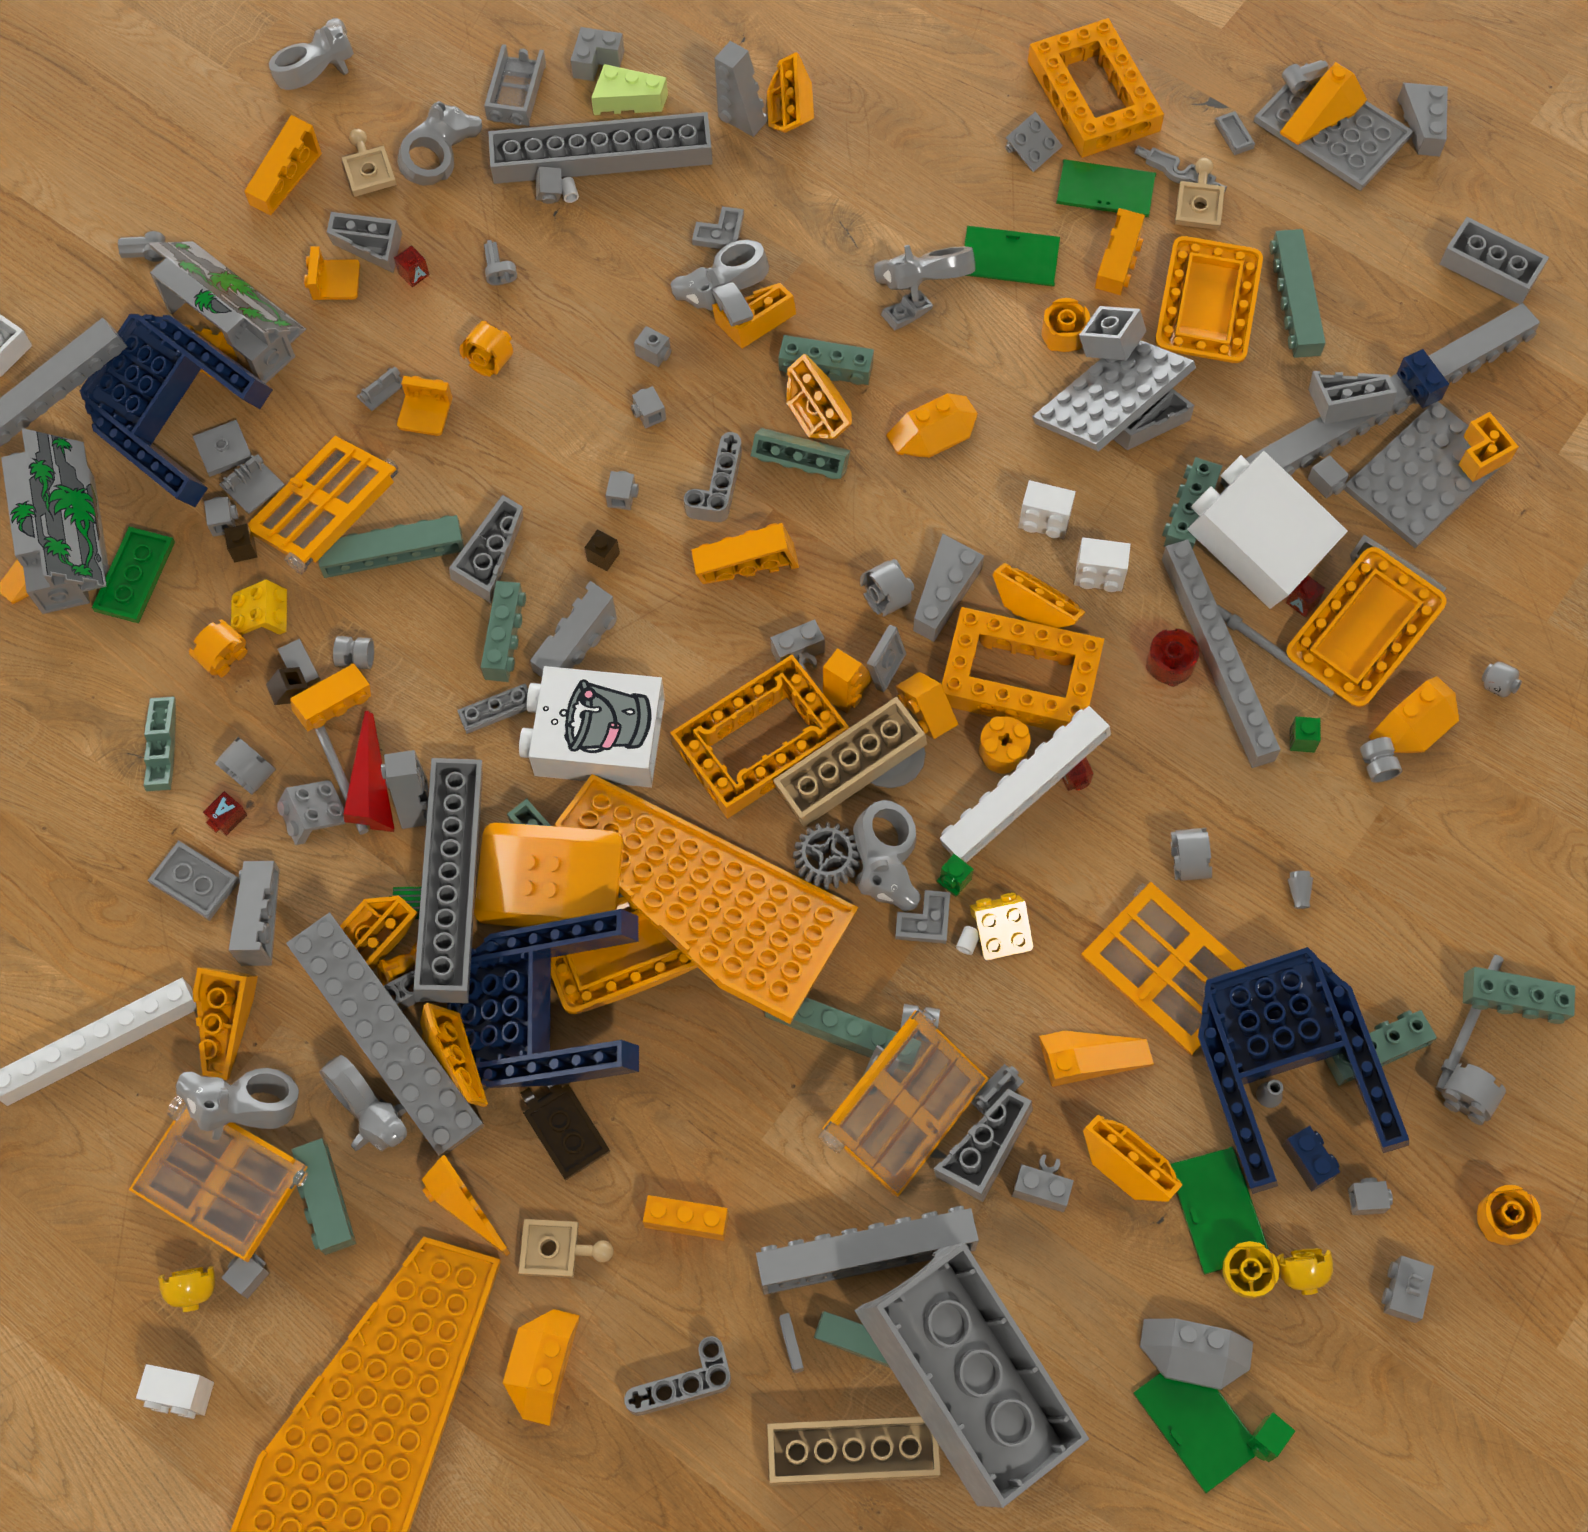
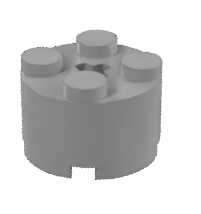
M895 559L886 561L868 570L860 577L861 587L865 585L867 590L864 593V597L872 610L878 615L883 613L885 617L911 602V591L914 590V584L910 578L905 577L901 571L900 564Z
M239 737L231 743L215 762L217 766L252 795L276 770Z
M1207 828L1171 832L1170 846L1171 855L1174 857L1173 869L1175 880L1188 881L1212 878V866L1209 867L1211 850L1208 832H1206Z
M1459 1063L1441 1093L1445 1099L1443 1104L1446 1108L1453 1112L1460 1111L1467 1115L1475 1124L1483 1125L1484 1121L1491 1119L1506 1094V1089L1502 1084L1498 1087L1494 1083L1496 1078L1487 1071L1471 1064L1463 1068L1462 1063Z

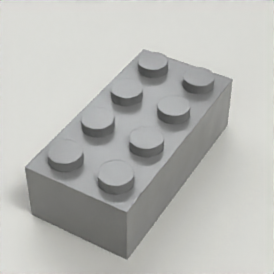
M1466 217L1447 246L1440 265L1518 304H1522L1540 276L1549 257Z

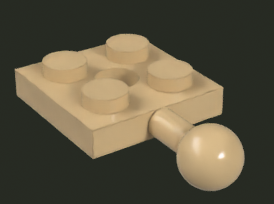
M361 129L352 130L349 140L357 147L358 153L342 157V161L354 197L397 185L384 146L367 150L365 146L367 141L366 133ZM367 169H374L370 174L364 173Z
M1201 158L1195 165L1196 172L1199 174L1198 183L1180 181L1175 225L1219 230L1225 186L1207 184V177L1213 170V163L1208 158ZM1202 202L1206 207L1198 209L1194 206V203Z
M524 1219L519 1275L574 1278L576 1256H593L598 1262H607L613 1256V1246L605 1240L596 1242L594 1246L578 1245V1222ZM552 1241L556 1244V1251L554 1254L546 1256L541 1251L544 1243Z

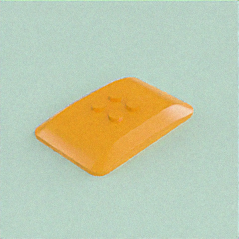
M1181 236L1175 239L1155 337L1157 347L1174 353L1230 363H1240L1245 360L1263 263L1262 253L1258 249L1188 236Z
M1377 547L1367 548L1292 639L1286 649V654L1293 663L1352 706H1366L1444 610L1447 604L1446 596L1442 591Z
M491 823L487 825L482 834L474 906L476 919L483 924L528 927L617 910L624 846L621 835L613 831L509 823Z
M625 897L618 898L617 909H623L638 916L639 942L552 957L551 976L564 1010L569 1014H579L662 984L697 968V966Z

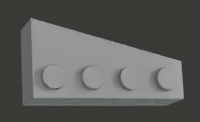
M502 495L449 567L451 580L489 603L493 599L496 581H500L523 521V507Z

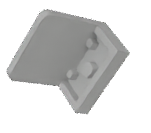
M331 781L287 787L277 803L278 812L283 816L287 825V832L292 837L295 845L305 844L312 830L346 823L343 816L344 807Z

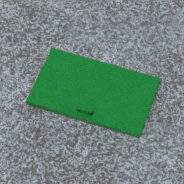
M1063 159L1056 204L1117 213L1118 209L1121 208L1143 214L1149 218L1156 173Z
M967 226L964 246L973 248L976 270L965 276L1054 287L1060 237Z
M1233 1146L1170 1164L1175 1171L1177 1179L1182 1183V1186L1176 1193L1204 1275L1223 1270L1225 1257L1239 1243L1257 1242L1269 1250Z
M1159 1373L1133 1393L1205 1494L1255 1457L1251 1451L1252 1448L1246 1444L1252 1435L1218 1389L1167 1379Z

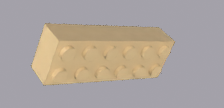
M896 696L773 779L777 791L805 828L927 745L926 735Z
M922 1417L768 1424L770 1486L939 1478L941 1475L939 1444Z

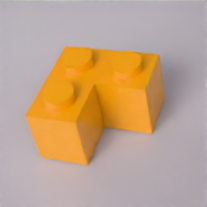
M1488 412L1470 422L1463 438L1471 448L1465 451L1459 466L1469 479L1475 482L1511 462L1519 446L1491 412Z
M918 672L895 686L898 691V699L904 707L916 715L918 719L917 724L929 737L936 739L959 725L943 687L938 681Z

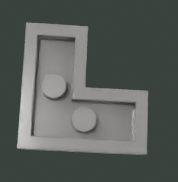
M722 206L718 224L696 222L692 245L722 249L729 243L739 241L744 209Z
M925 890L923 914L897 912L895 939L946 944L950 892Z

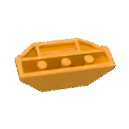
M797 52L778 61L776 66L778 69L774 73L767 90L768 127L783 133L814 119L812 82Z
M803 354L787 368L786 403L809 438L836 439L852 425L851 410L830 378L806 354Z
M947 393L907 412L886 434V438L897 455L906 454L930 458L969 439L978 413L966 396Z
M1003 563L992 574L1004 607L1011 610L1014 615L1021 616L1029 622L1060 628L1074 625L1085 614V611L1068 596L1025 571L1011 568L1009 564Z
M1438 676L1426 680L1388 714L1369 735V738L1371 740L1381 737L1391 738L1395 749L1394 753L1425 752L1459 722L1455 692Z
M399 895L364 899L344 920L340 927L373 971L380 963L379 961L384 959L406 935L418 912Z
M1097 1115L1083 1130L1092 1165L1134 1200L1169 1202L1182 1186L1169 1161L1126 1125Z
M553 1309L518 1328L503 1379V1385L523 1420L550 1426L578 1327L579 1315Z

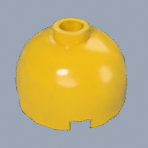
M1248 1241L1237 1244L1228 1252L1223 1262L1222 1273L1225 1283L1232 1292L1240 1297L1253 1299L1262 1297L1273 1289L1279 1279V1265L1275 1255L1270 1253L1264 1245Z
M1319 1248L1291 1251L1293 1257L1284 1259V1253L1276 1257L1283 1282L1291 1289L1301 1290L1302 1295L1318 1293L1317 1288L1325 1286L1333 1274V1261L1330 1250L1322 1254V1249Z
M213 1266L208 1267V1272H204L203 1267L171 1272L172 1277L166 1280L165 1274L158 1277L159 1289L165 1302L172 1307H182V1312L198 1310L199 1304L207 1301L215 1288Z

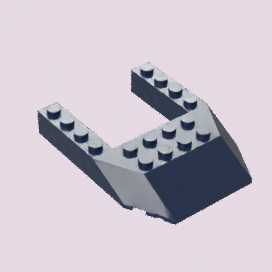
M129 314L117 332L128 347L87 378L79 390L81 397L85 401L87 414L91 415L93 421L92 428L97 435L176 499L196 507L208 487L152 444L201 369L242 400L258 409H261L273 389L170 315L159 317L149 314L143 316Z
M617 909L507 930L488 935L484 938V943L476 949L472 948L468 1003H447V1009L458 1012L461 1015L482 1085L489 1088L551 1086L639 1072V1045L624 1040L550 1051L551 958L639 942L637 915L623 909Z
M1306 947L1206 980L1198 1038L1252 1194L1277 1187L1278 1183L1243 1085L1342 1053H1346L1383 1154L1409 1146L1408 1134L1353 989L1338 977L1326 963H1323L1312 950Z

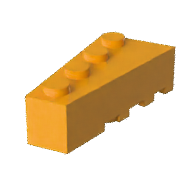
M293 115L289 117L244 191L249 205L271 216L321 156L322 152L313 125Z

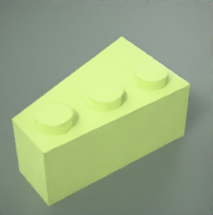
M604 64L591 97L594 115H601V112L614 111V114H621V111L634 110L635 113L662 112L668 96L667 79L658 75Z

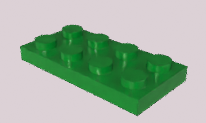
M128 527L105 577L107 587L100 588L92 606L93 611L139 624L175 544L174 539L157 533Z

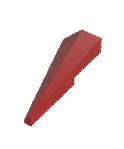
M365 711L343 813L344 822L370 825L372 830L394 832L395 828L386 779H383L381 764L383 763L374 715L369 711Z

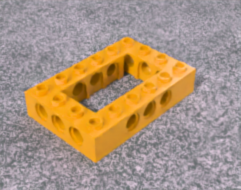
M1109 18L1030 44L1028 63L1081 158L1161 131L1164 113ZM1099 55V66L1104 68L1108 75L1109 83L1113 84L1117 91L1118 99L1122 100L1126 108L1095 118L1067 67L1069 64L1081 60L1084 62L1090 57Z
M961 607L942 687L951 708L990 717H1011L1025 725L1056 731L1061 726H1067L1077 711L1085 710L1090 706L1104 638ZM980 638L981 645L986 648H999L1011 651V654L1015 655L1016 653L1034 656L1038 660L1043 658L1057 661L1060 665H1070L1074 661L1066 698L970 677L978 639Z
M790 655L671 731L670 737L673 747L728 819L776 788L773 779L850 727L796 658ZM787 698L809 727L805 728L802 734L791 741L783 742L782 747L768 756L766 754L763 755L762 760L748 769L743 768L737 775L736 784L728 774L727 767L721 765L713 754L711 746Z

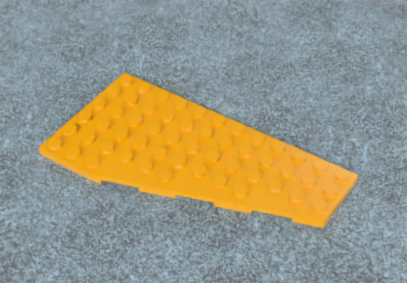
M591 774L554 824V827L606 830L620 834L624 846L619 893L720 989L789 1024L793 1021L858 910L857 906L594 774Z
M423 1236L378 1300L371 1305L350 1333L348 1340L323 1373L316 1378L266 1449L262 1450L257 1457L230 1532L410 1531L501 1264L500 1259Z

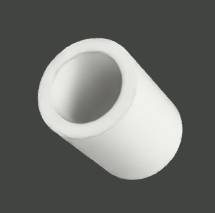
M571 177L562 179V195L567 203L575 202L579 198L574 179Z
M965 926L956 949L964 954L972 955L979 940L978 930Z

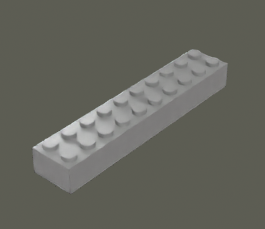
M708 112L488 131L490 168L494 184L536 180L539 166L561 168V177L565 178L713 164Z
M431 758L414 978L415 1002L468 1003L483 781L482 760Z
M330 912L286 943L439 1157L447 1155L485 1126Z

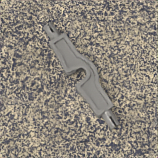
M1140 145L1137 146L1134 154L1145 158L1147 165L1164 172L1173 182L1180 184V181L1198 183L1199 174L1196 172L1194 164H1190L1185 170L1179 171L1177 169L1180 164L1179 157L1156 148H1152L1150 151ZM1208 175L1207 184L1224 186L1215 181L1216 176Z

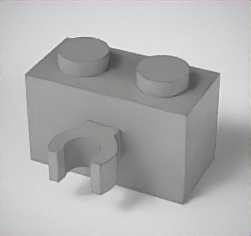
M815 619L770 637L771 651L777 663L793 655L804 670V664L807 662L811 663L815 669L817 668V660L814 656L825 652V638Z
M1043 1154L1039 1161L1040 1170L1021 1164L1012 1197L1064 1213L1074 1180L1054 1174L1059 1169L1060 1159H1056L1053 1167H1048L1045 1164L1046 1155Z
M1400 1256L1395 1262L1392 1261L1387 1275L1391 1278L1389 1288H1385L1381 1301L1382 1304H1385L1383 1313L1413 1323L1422 1320L1434 1266L1405 1256Z

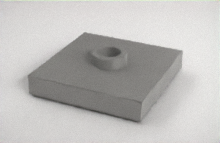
M237 419L193 436L209 477L237 467L251 459L252 455Z
M892 625L888 626L866 663L876 689L882 692L887 689L906 656L898 629Z

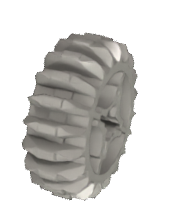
M829 822L825 824V828H821V825L817 823L815 831L808 827L807 835L801 834L799 836L801 842L795 843L797 851L793 852V858L796 859L794 866L795 868H800L798 871L799 876H806L805 881L809 883L815 880L814 885L817 887L820 886V883H824L826 890L829 889L830 883H833L836 889L839 887V881L847 884V876L853 878L855 876L854 870L860 867L858 861L861 860L856 843H854V835L848 836L849 830L847 828L840 831L839 824H836L834 829L830 828ZM827 840L824 844H815L817 842ZM836 842L844 847L848 857L842 855V852L835 848ZM831 848V856L829 855V858H826L824 862L823 855L825 856V853H829ZM806 855L812 856V859L818 861V869L809 863ZM831 867L839 868L837 870L827 872L828 869H830Z

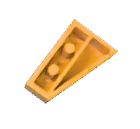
M1121 208L1118 209L1115 226L1112 228L1111 238L1105 249L1097 274L1095 289L1121 296L1123 287L1128 288L1131 274H1128L1129 270H1134L1138 258L1135 256L1136 251H1141L1144 241L1140 236L1145 215Z
M781 283L753 291V295L744 297L754 315L753 319L732 327L724 310L720 311L717 303L712 304L715 323L741 349L796 315L794 296Z
M837 648L823 666V694L830 703L848 713L851 707L855 708L862 699L861 694L873 679L869 670L862 663Z

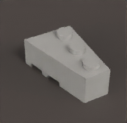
M1403 82L1397 101L1404 111L1403 117L1405 122L1407 121L1410 129L1414 131L1411 138L1418 155L1440 157L1447 140L1448 87Z
M331 212L327 234L333 245L394 273L402 236L397 220Z
M1313 371L1308 389L1324 424L1392 411L1397 394L1389 375L1358 373V376H1343V372H1335V375H1321L1320 371Z
M1171 389L1113 440L1126 450H1129L1190 421L1195 405L1174 389Z
M415 750L384 754L385 764H381L382 777L386 779L387 788L390 789L401 828L426 826L429 797L428 782Z

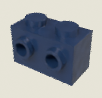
M1424 349L1404 357L1396 373L1422 409L1442 400L1449 386L1448 381Z
M1308 1126L1289 1137L1283 1143L1282 1148L1312 1192L1333 1180L1340 1173V1170L1338 1169L1339 1163L1334 1155L1328 1154L1324 1148V1141L1321 1135L1316 1130L1313 1131L1311 1126Z

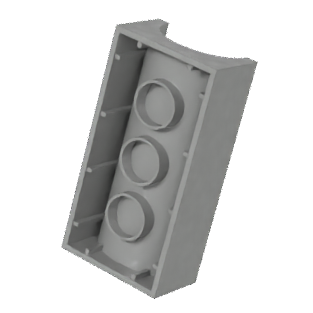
M964 1242L938 1249L932 1254L934 1258L911 1278L879 1298L862 1304L854 1311L976 1505L1004 1508L1088 1441L1089 1437Z

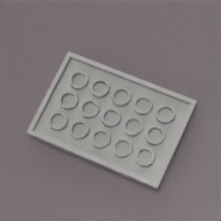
M1317 83L1309 85L1305 91L1296 95L1285 84L1255 115L1253 122L1360 191L1412 137L1414 132L1366 101L1354 116L1338 121L1337 125L1329 126L1321 130L1318 135L1297 145L1282 136L1280 131Z
M1140 340L1127 361L1101 358L1085 373L1033 415L1034 423L1099 452L1196 369L1195 362Z
M1436 402L1431 404L1346 483L1344 491L1416 549L1500 468L1475 482L1469 479L1459 466L1465 451L1471 448L1463 438L1468 425L1441 403Z

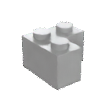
M581 27L570 60L573 78L594 81L599 65L606 64L620 67L625 52L623 33Z

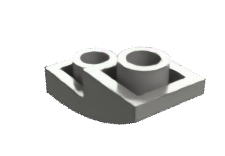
M733 282L711 290L720 311L724 310L731 327L753 319L754 315L748 303Z
M918 290V302L912 301L911 293L903 296L900 303L884 308L881 316L895 331L923 316L932 309L933 304Z

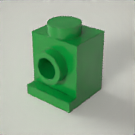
M953 854L942 866L940 877L936 882L953 896L957 897L972 880L974 869L957 855Z

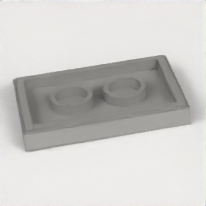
M178 840L147 881L210 921L237 886L239 878Z

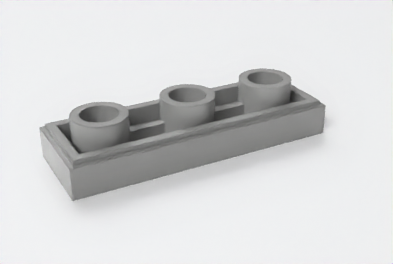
M526 683L457 710L466 733H471L526 711L528 694Z

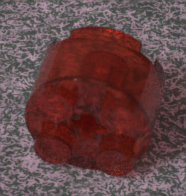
M1183 629L1162 630L1152 640L1147 655V670L1156 680L1172 687L1185 682L1193 674L1199 659L1197 640L1192 634Z

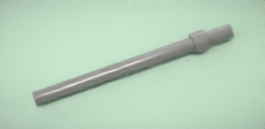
M1217 605L1223 620L1227 622L1226 625L1229 628L1241 632L1330 697L1335 694L1331 689L1293 663L1283 650L1243 623L1241 617L1236 614L1232 615L1220 605Z
M323 725L315 729L346 801L349 783ZM355 824L360 835L369 831L367 825Z
M1494 955L1488 969L1499 971L1504 959L1499 955ZM1471 1006L1448 1059L1444 1060L1441 1067L1443 1072L1436 1085L1438 1091H1442L1459 1064L1482 1010L1474 1009Z

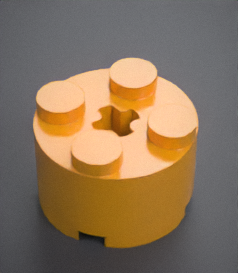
M1061 298L1055 300L1051 306L1047 307L1042 325V338L1049 350L1071 352L1080 350L1083 347L1079 335L1090 320V313L1085 306L1083 307L1078 304V301L1075 299Z
M481 321L462 342L459 351L463 359L466 357L471 362L469 366L474 371L483 376L491 377L492 374L497 375L513 355V347L510 342L512 338L506 331H500L488 322Z
M221 619L219 620L220 624L216 625L212 622L206 626L193 641L196 644L194 650L191 648L189 650V655L211 675H218L220 678L230 671L231 667L229 665L236 659L238 661L243 659L248 652L245 648V638Z
M993 717L983 728L980 738L979 755L985 763L984 765L989 770L999 774H1007L1016 770L1017 765L1028 756L1031 741L1028 727L1015 718Z
M1504 1185L1495 1189L1479 1203L1477 1210L1478 1225L1485 1238L1490 1242L1500 1245H1515L1534 1233L1541 1220V1210L1536 1198L1516 1185Z

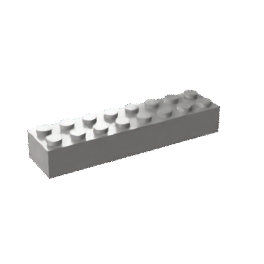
M957 1206L948 1209V1213L938 1215L936 1211L922 1214L921 1219L911 1220V1217H904L895 1220V1224L884 1226V1223H875L869 1225L868 1230L859 1232L857 1228H851L842 1231V1235L831 1237L830 1234H822L814 1237L815 1241L804 1243L803 1239L788 1242L787 1247L777 1248V1245L762 1247L761 1252L756 1253L763 1294H771L932 1260L934 1258L932 1254L938 1249L964 1242L970 1252L975 1251L979 1239L972 1209H964V1206Z

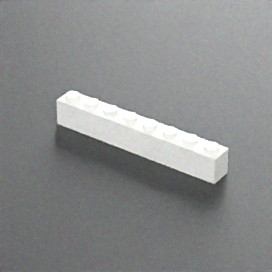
M1090 706L1085 710L1077 711L1067 726L1059 727L1050 741L1041 743L1036 748L1035 754L1032 757L1022 760L1017 765L1015 772L1010 776H1004L998 782L997 788L992 792H986L973 809L969 808L964 811L960 816V820L954 826L949 825L946 827L940 837L942 846L951 855L955 854L967 863L1111 735L1110 726Z
M182 977L1 1068L0 1101L9 1106L196 1011V1002L193 1001L191 986Z

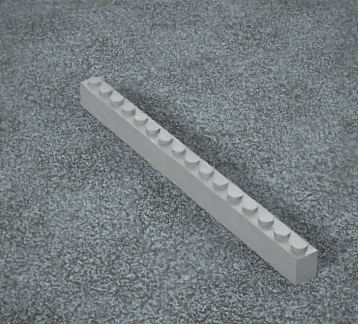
M1522 303L1434 352L1429 357L1448 383H1456L1464 374L1477 371L1487 361L1491 363L1503 352H1511L1519 343L1523 341L1528 342L1533 339L1537 334L1536 330L1540 321ZM1395 374L1390 377L1397 391L1392 411L1324 424L1320 416L1245 459L1251 463L1265 451L1291 476L1298 468L1309 466L1314 459L1320 456H1327L1335 447L1339 445L1341 447L1345 446L1353 437L1364 435L1374 425H1382L1390 416L1394 414L1399 415L1411 404L1419 403L1399 376ZM1222 478L1220 483L1226 489L1229 484Z

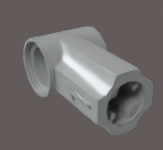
M1322 60L1302 67L1298 64H1293L1283 71L1282 78L1293 94H1300L1309 85L1319 82L1322 76L1329 70V66L1326 61Z
M150 231L145 234V237L118 239L119 254L121 258L145 257L149 261H161L163 257L150 248L148 243L165 242V236L160 232Z

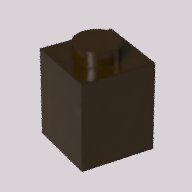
M248 524L224 529L227 550L234 563L258 558L255 539Z
M598 529L584 547L587 561L605 571L609 570L620 554L618 540Z
M300 667L278 669L266 684L274 705L290 704V698L308 688Z

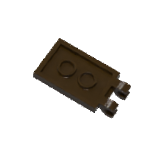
M559 1084L547 1086L550 1093L538 1101L528 1087L520 1092L529 1107L523 1114L565 1181L610 1152V1149L568 1084L562 1088Z

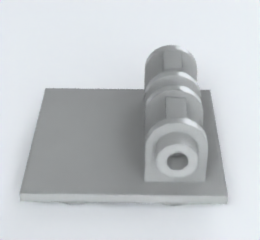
M1036 111L1005 137L1007 139L1006 150L1009 153L1017 152L1032 172L1063 146Z
M258 454L256 456L252 455L251 459L244 465H239V469L235 468L234 472L227 478L224 477V481L219 484L248 514L285 486L263 464L264 461Z

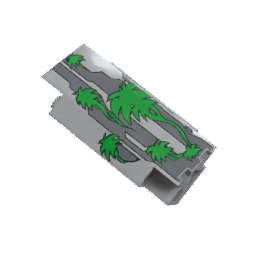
M195 242L148 243L150 248L165 258V260L154 267L150 274L170 314L176 312L183 304H189L222 330L227 344L247 359L253 375L265 384L295 358L291 343L306 330L305 327Z
M22 428L25 452L1 457L14 553L23 566L26 591L42 614L90 603L88 591L107 587L105 574L109 571L95 477L87 466L84 442Z

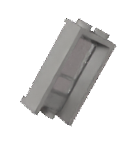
M502 44L484 105L487 120L515 125H530V118L544 69L546 68L544 50H539L537 60H530L526 49H520L519 58L508 57L507 47Z

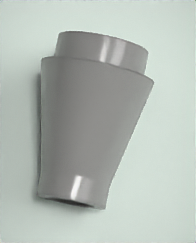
M1310 871L1290 872V878L1287 880L1295 909L1310 908L1313 883Z
M1275 1079L1262 1083L1256 1091L1259 1103L1267 1108L1278 1106L1283 1098V1085L1279 1080Z

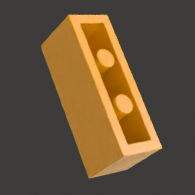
M353 663L290 698L291 708L308 732L314 728L322 727L326 721L335 716L343 715L349 708L365 703L371 697L370 684Z
M648 1195L643 1224L648 1229L724 1241L729 1212L728 1208Z

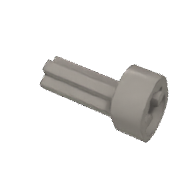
M488 240L487 244H484L487 267L485 268L487 283L490 285H502L513 282L517 278L516 265L511 261L500 262L497 242L492 243V240Z

